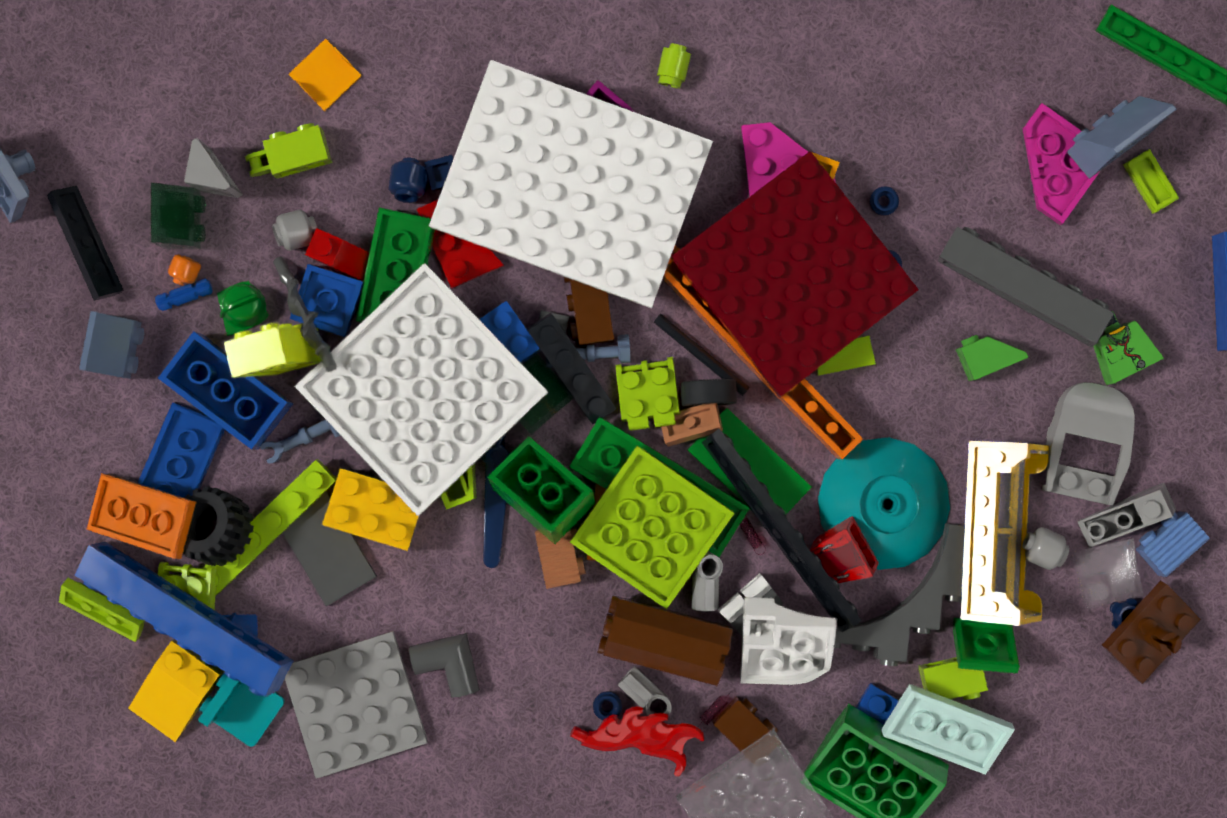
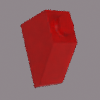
M316 228L305 255L319 263L364 281L370 252Z

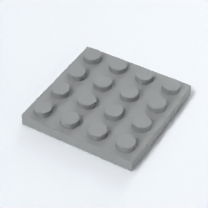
M394 631L292 663L285 681L316 779L428 743Z

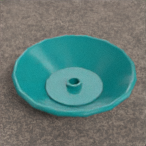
M890 437L863 440L843 459L836 458L824 474L818 496L820 521L824 531H828L853 516L879 562L876 568L878 570L906 567L927 555L943 535L945 523H947L950 512L947 481L935 460L916 445ZM889 498L892 501V507L886 510L883 508V501Z

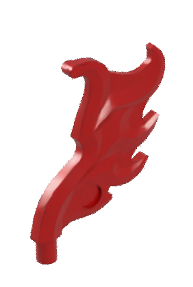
M637 706L627 709L622 719H618L615 714L605 718L598 729L593 732H586L574 726L570 733V737L582 742V746L591 749L616 751L636 747L642 754L669 759L676 764L675 776H680L685 770L687 757L683 753V749L687 740L697 738L703 742L705 739L701 729L695 725L687 723L666 724L663 721L668 720L669 715L664 713L639 716V714L643 713V707Z

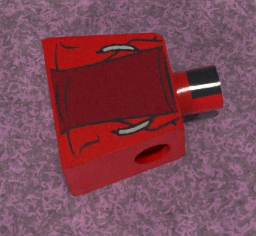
M853 516L818 536L810 548V551L820 558L826 573L834 578L837 583L872 577L879 564Z

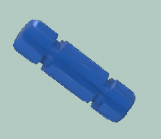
M204 278L196 281L195 285L187 284L169 291L170 294H159L155 297L156 305L159 310L165 311L173 308L172 305L179 306L198 299L199 295L204 297L212 294L213 289L210 281Z

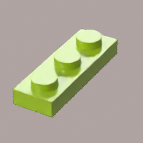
M67 578L61 585L59 603L134 642L139 639L145 620L133 617L128 609L122 605L111 603L107 600V596L91 590L81 582Z

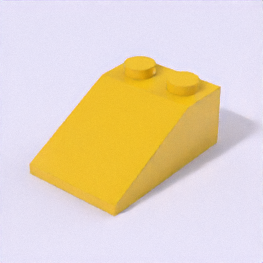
M171 640L152 667L128 709L176 742L203 702L216 687L217 682L225 671L216 665L205 663L200 655L192 650L180 647L177 644V640Z

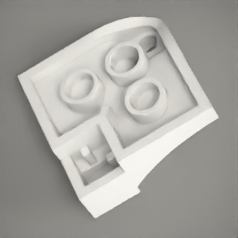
M744 598L740 683L803 684L813 681L830 671L836 634V618L818 617L795 612L774 603V598Z

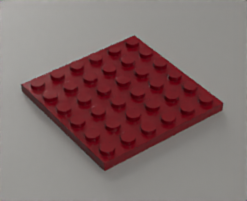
M811 151L671 256L676 266L779 398L919 290Z

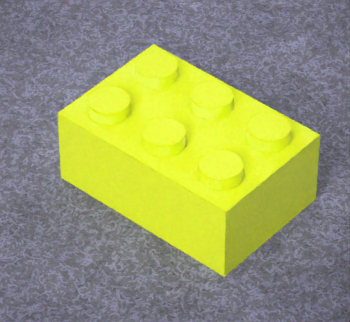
M267 324L261 326V331L252 333V330L234 334V340L224 342L232 378L274 376L319 364L321 359L316 355L315 349L310 347L302 336L301 328L303 324Z

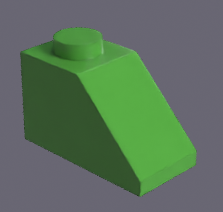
M978 335L962 340L963 346L955 349L969 381L979 379L1029 358L1027 353L990 337L979 339Z

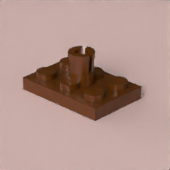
M1160 580L1107 638L1102 646L1138 682L1143 684L1168 655L1171 656V652L1175 654L1179 651L1182 640L1201 619L1168 584Z

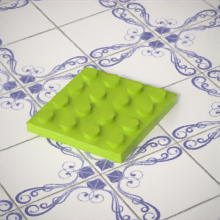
M637 445L575 533L570 543L667 609L730 521L734 512Z

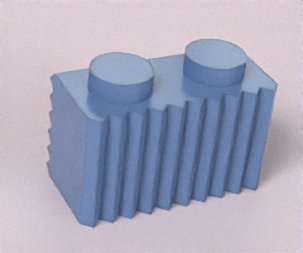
M1175 512L1173 517L1161 521L1163 526L1156 532L1151 530L1139 540L1141 545L1135 550L1158 576L1167 577L1210 539L1187 512Z

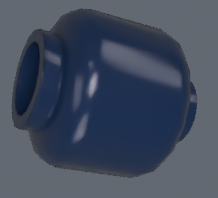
M411 157L403 158L402 161L394 163L391 167L388 186L394 198L400 202L414 203L417 199L423 197L426 192L428 178L426 168L417 159Z

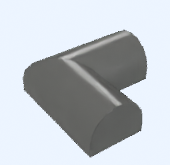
M467 633L409 647L411 665L415 675L445 669L451 698L469 695L480 690Z

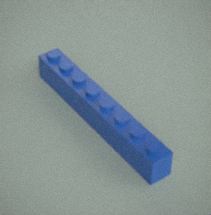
M105 541L88 546L75 573L76 577L84 581L83 584L86 587L100 591L107 596V600L111 603L122 605L130 611L133 617L147 621L154 626L155 631L163 635H169L177 640V644L180 647L194 651L201 656L205 663L216 665L225 671L227 677L249 686V690L258 696L266 697L279 691L294 661Z

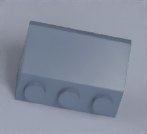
M1138 96L1130 103L1124 100L1112 110L1114 115L1111 117L1107 114L1103 115L1092 125L1094 127L1092 131L1085 128L1072 139L1075 144L1067 153L1090 179L1147 137L1177 109L1173 104Z

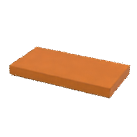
M101 473L86 530L174 559H181L196 501Z

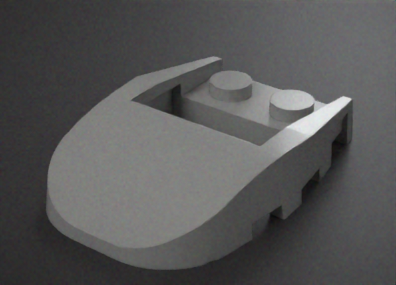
M1078 383L1066 389L1060 396L1051 425L1048 427L1046 445L1049 446V462L1046 467V485L1042 486V490L1113 506L1130 466L1135 422L1134 409L1128 398L1112 387L1095 383ZM1065 434L1121 445L1115 476L1059 464Z

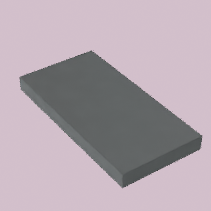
M327 491L283 532L325 606L330 605L377 577L352 534L322 525L331 498Z

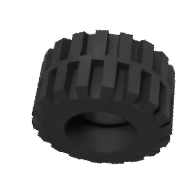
M203 487V490L198 488L193 490L192 496L187 494L184 497L196 501L183 551L186 557L211 566H223L227 564V561H235L237 554L242 555L245 549L243 547L245 544L250 543L249 533L253 532L254 526L250 525V522L253 521L252 514L248 513L250 508L247 504L243 503L242 499L215 487ZM217 516L215 530L207 537L208 527Z

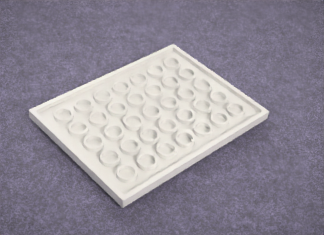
M490 60L429 227L652 309L713 141Z

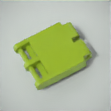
M667 357L665 361L651 363L645 360L641 361V364L622 367V364L615 365L621 419L623 422H628L630 431L650 428L649 418H654L655 427L676 424L675 415L680 414L673 357Z
M160 562L158 567L159 576L215 610L216 567L208 566L207 569L193 568L191 564H184L182 567L169 565L168 562ZM169 571L182 572V575L169 574ZM193 574L206 575V578L194 577Z

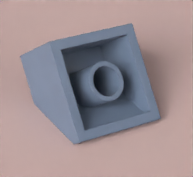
M91 311L79 370L131 379V374L136 373L139 363L138 357L135 356L137 345H141L144 339V328H141L142 322Z

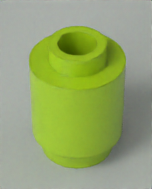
M671 43L669 48H663L657 72L659 77L658 84L663 86L670 84L672 88H681L682 82H685L691 54L686 52L687 47Z

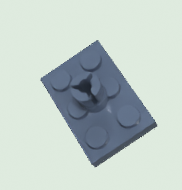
M0 149V207L10 223L22 217L29 197V189L22 179L19 180L18 177L35 171L33 158L26 149L10 156L4 155Z

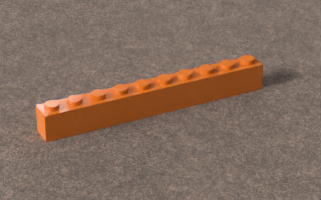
M676 245L671 256L680 250ZM670 257L663 280L777 396ZM806 379L779 398L837 459H843L863 440L853 427Z

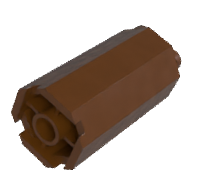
M612 595L608 613L613 615H606L603 626V635L605 636H601L597 653L718 686L725 667V656H728L733 631L731 626Z

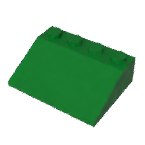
M848 703L833 723L799 782L857 818H919L946 786L949 764L932 754L884 737L881 730L884 726L882 723Z

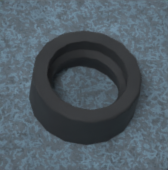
M708 379L682 382V406L694 407L717 403L718 406L736 404V380Z

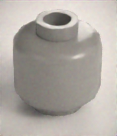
M301 209L278 215L276 223L272 224L278 246H283L288 251L309 246L317 228L314 217H307V214Z
M1043 527L1036 529L1033 533L1029 532L1022 544V548L1026 549L1025 557L1027 561L1047 570H1053L1057 566L1061 567L1069 554V546L1066 545L1065 537Z

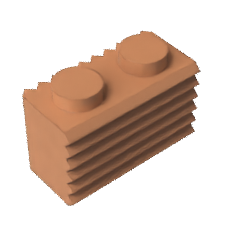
M577 528L570 529L556 544H553L539 530H535L546 589L581 582V575L586 574L583 558H577L575 546L570 543L577 532Z

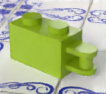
M308 123L297 127L298 131L289 134L281 131L269 135L270 139L262 141L264 150L245 156L246 162H249L251 166V171H249L250 177L272 173L275 178L279 179L332 163L323 129L319 125L314 126L313 123ZM267 158L269 165L262 166L261 159Z

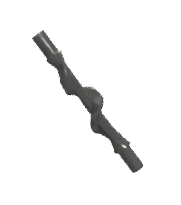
M277 257L273 263L280 276V281L288 289L287 302L289 310L292 314L302 317L304 321L301 328L302 336L308 345L315 349V353L320 357L326 371L332 372L337 368V364L330 352V346L321 339L314 325V319L318 316V312L307 310L297 290L298 280L294 279V275L291 273L285 259Z

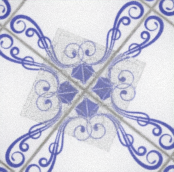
M774 729L676 795L678 802L690 818H834Z

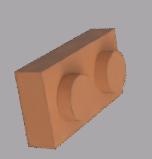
M717 403L701 404L681 410L680 414L675 415V425L661 426L664 442L668 447L711 435L719 428L723 431Z

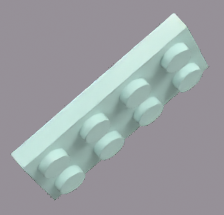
M909 684L881 729L883 736L985 775L1015 731L1011 722Z

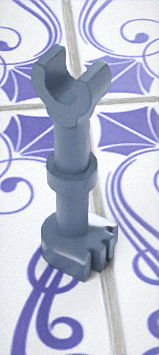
M629 334L617 337L618 346L594 347L593 344L587 345V348H576L583 359H587L588 362H595V359L617 357H619L621 363L631 362ZM546 358V366L553 368Z
M324 420L309 428L304 426L298 429L297 434L277 443L274 441L265 442L260 448L264 450L272 447L275 454L266 461L267 463H275L279 461L284 452L302 443L307 445L313 442V438L331 430L335 437L341 435L327 420Z

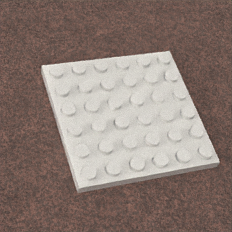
M425 263L331 351L337 364V368L334 371H326L321 361L295 386L417 516H420L548 393Z

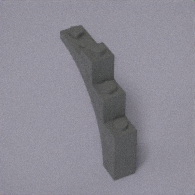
M945 523L941 544L932 567L919 586L903 602L878 617L858 623L853 628L841 632L836 627L834 648H841L842 643L852 644L853 650L870 651L871 646L874 647L873 656L876 659H880V664L898 666V661L907 662L910 627H913V632L930 634L931 629L939 630L943 595H946L945 600L962 602L965 525Z

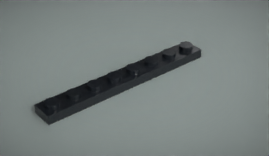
M720 428L702 442L704 447L829 616L836 618V625L840 631L844 632L861 622L862 620L857 615L858 611L854 604L846 600L840 592L837 581L830 577L823 569L820 558L809 550L804 543L802 534L793 528L786 519L785 511L774 503L769 496V491L765 484L758 481L752 473L748 461L740 457L734 449L731 438L723 434Z

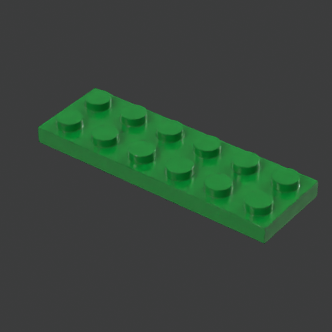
M599 416L569 467L607 489L636 446H640L734 512L730 521L708 550L717 557H720L750 509L749 506Z

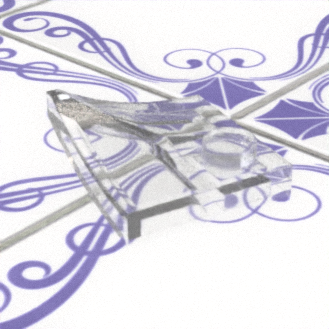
M1134 538L1070 552L1085 609L1144 595L1138 572Z

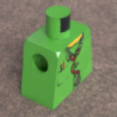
M1115 314L1105 328L1104 334L1101 335L1097 344L1093 346L1106 385L1114 384L1164 359L1135 320L1120 325Z

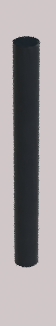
M660 314L656 318L654 323L717 376L721 379L736 380V391L743 396L750 388L666 317Z

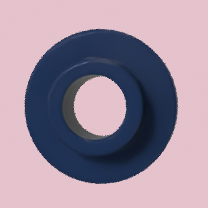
M879 187L870 196V207L878 215H890L899 205L898 194L890 187ZM881 196L889 199L888 206L884 207L879 204Z
M604 691L594 699L593 710L595 715L601 720L613 714L618 717L622 710V702L614 692ZM604 701H611L613 703L612 710H603L602 703Z

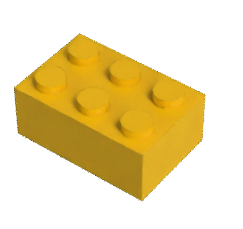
M340 468L322 525L408 551L419 516L386 482Z

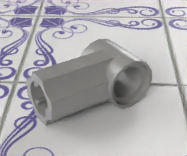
M709 552L706 553L692 573V609L715 611L719 609V577L723 571V563L719 557ZM709 559L708 568L702 572L703 562Z
M636 666L630 669L617 684L640 707H643L647 715L655 713L670 715L672 706L668 695L652 683ZM654 699H662L666 702V708L662 712L651 710L650 704Z

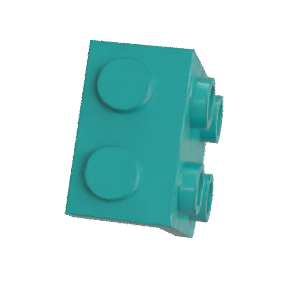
M224 673L216 684L219 690L215 696L209 695L201 705L199 710L203 713L198 721L206 727L216 723L247 746L253 747L258 743L276 717L285 700L276 692L266 697L258 696L249 690V686L241 681L227 677Z

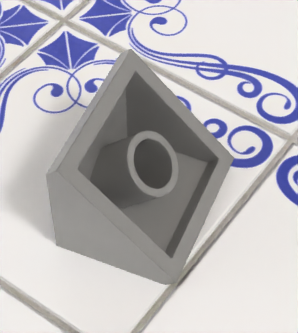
M198 138L192 140L184 182L197 191L234 198L241 197L242 193L212 149Z

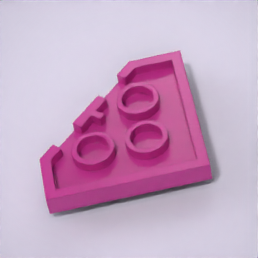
M1041 103L1022 128L1036 209L1057 224L1062 225L1099 172L1089 179L1067 153L1075 144L1072 139L1081 130Z
M771 122L741 125L749 197L808 153V151Z

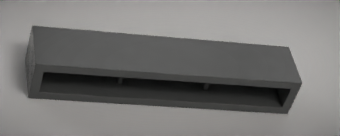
M958 226L956 227L940 254L938 262L1092 348L1097 344L1114 315L1113 312L1108 310L1109 305L1098 299L1091 301L1082 296V290L1071 284H1067V286L1062 285L1056 281L1057 277L1046 270H1041L1040 272L1030 267L1031 263L1021 256L1015 255V257L1006 254L1004 252L1005 248L993 241L987 243L979 239V234L968 227L963 229Z

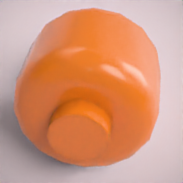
M176 254L170 263L168 274L174 278L173 282L181 286H184V283L193 284L201 270V265L189 257Z

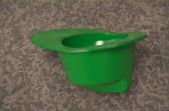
M249 281L237 283L217 293L221 309L220 317L223 318L227 336L257 326L269 316L266 311L265 297Z

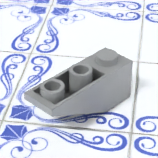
M1161 483L1077 522L1089 548L1171 518L1176 511V507L1165 483Z

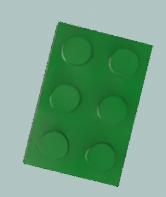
M529 436L488 476L492 490L553 544H556L595 505L593 491Z

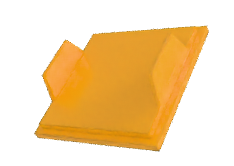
M327 39L323 40L289 73L293 80L324 112L362 76Z

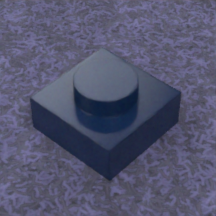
M453 155L424 162L433 192L443 189L454 159Z

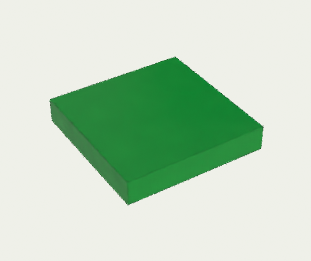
M954 618L953 635L959 669L1018 673L1020 665L1012 624Z

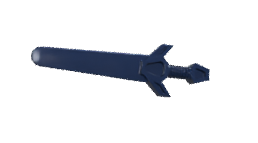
M504 435L481 457L485 462L483 561L488 568L498 566L501 555L506 501L492 490L488 476L511 454L505 448L504 438L506 437Z

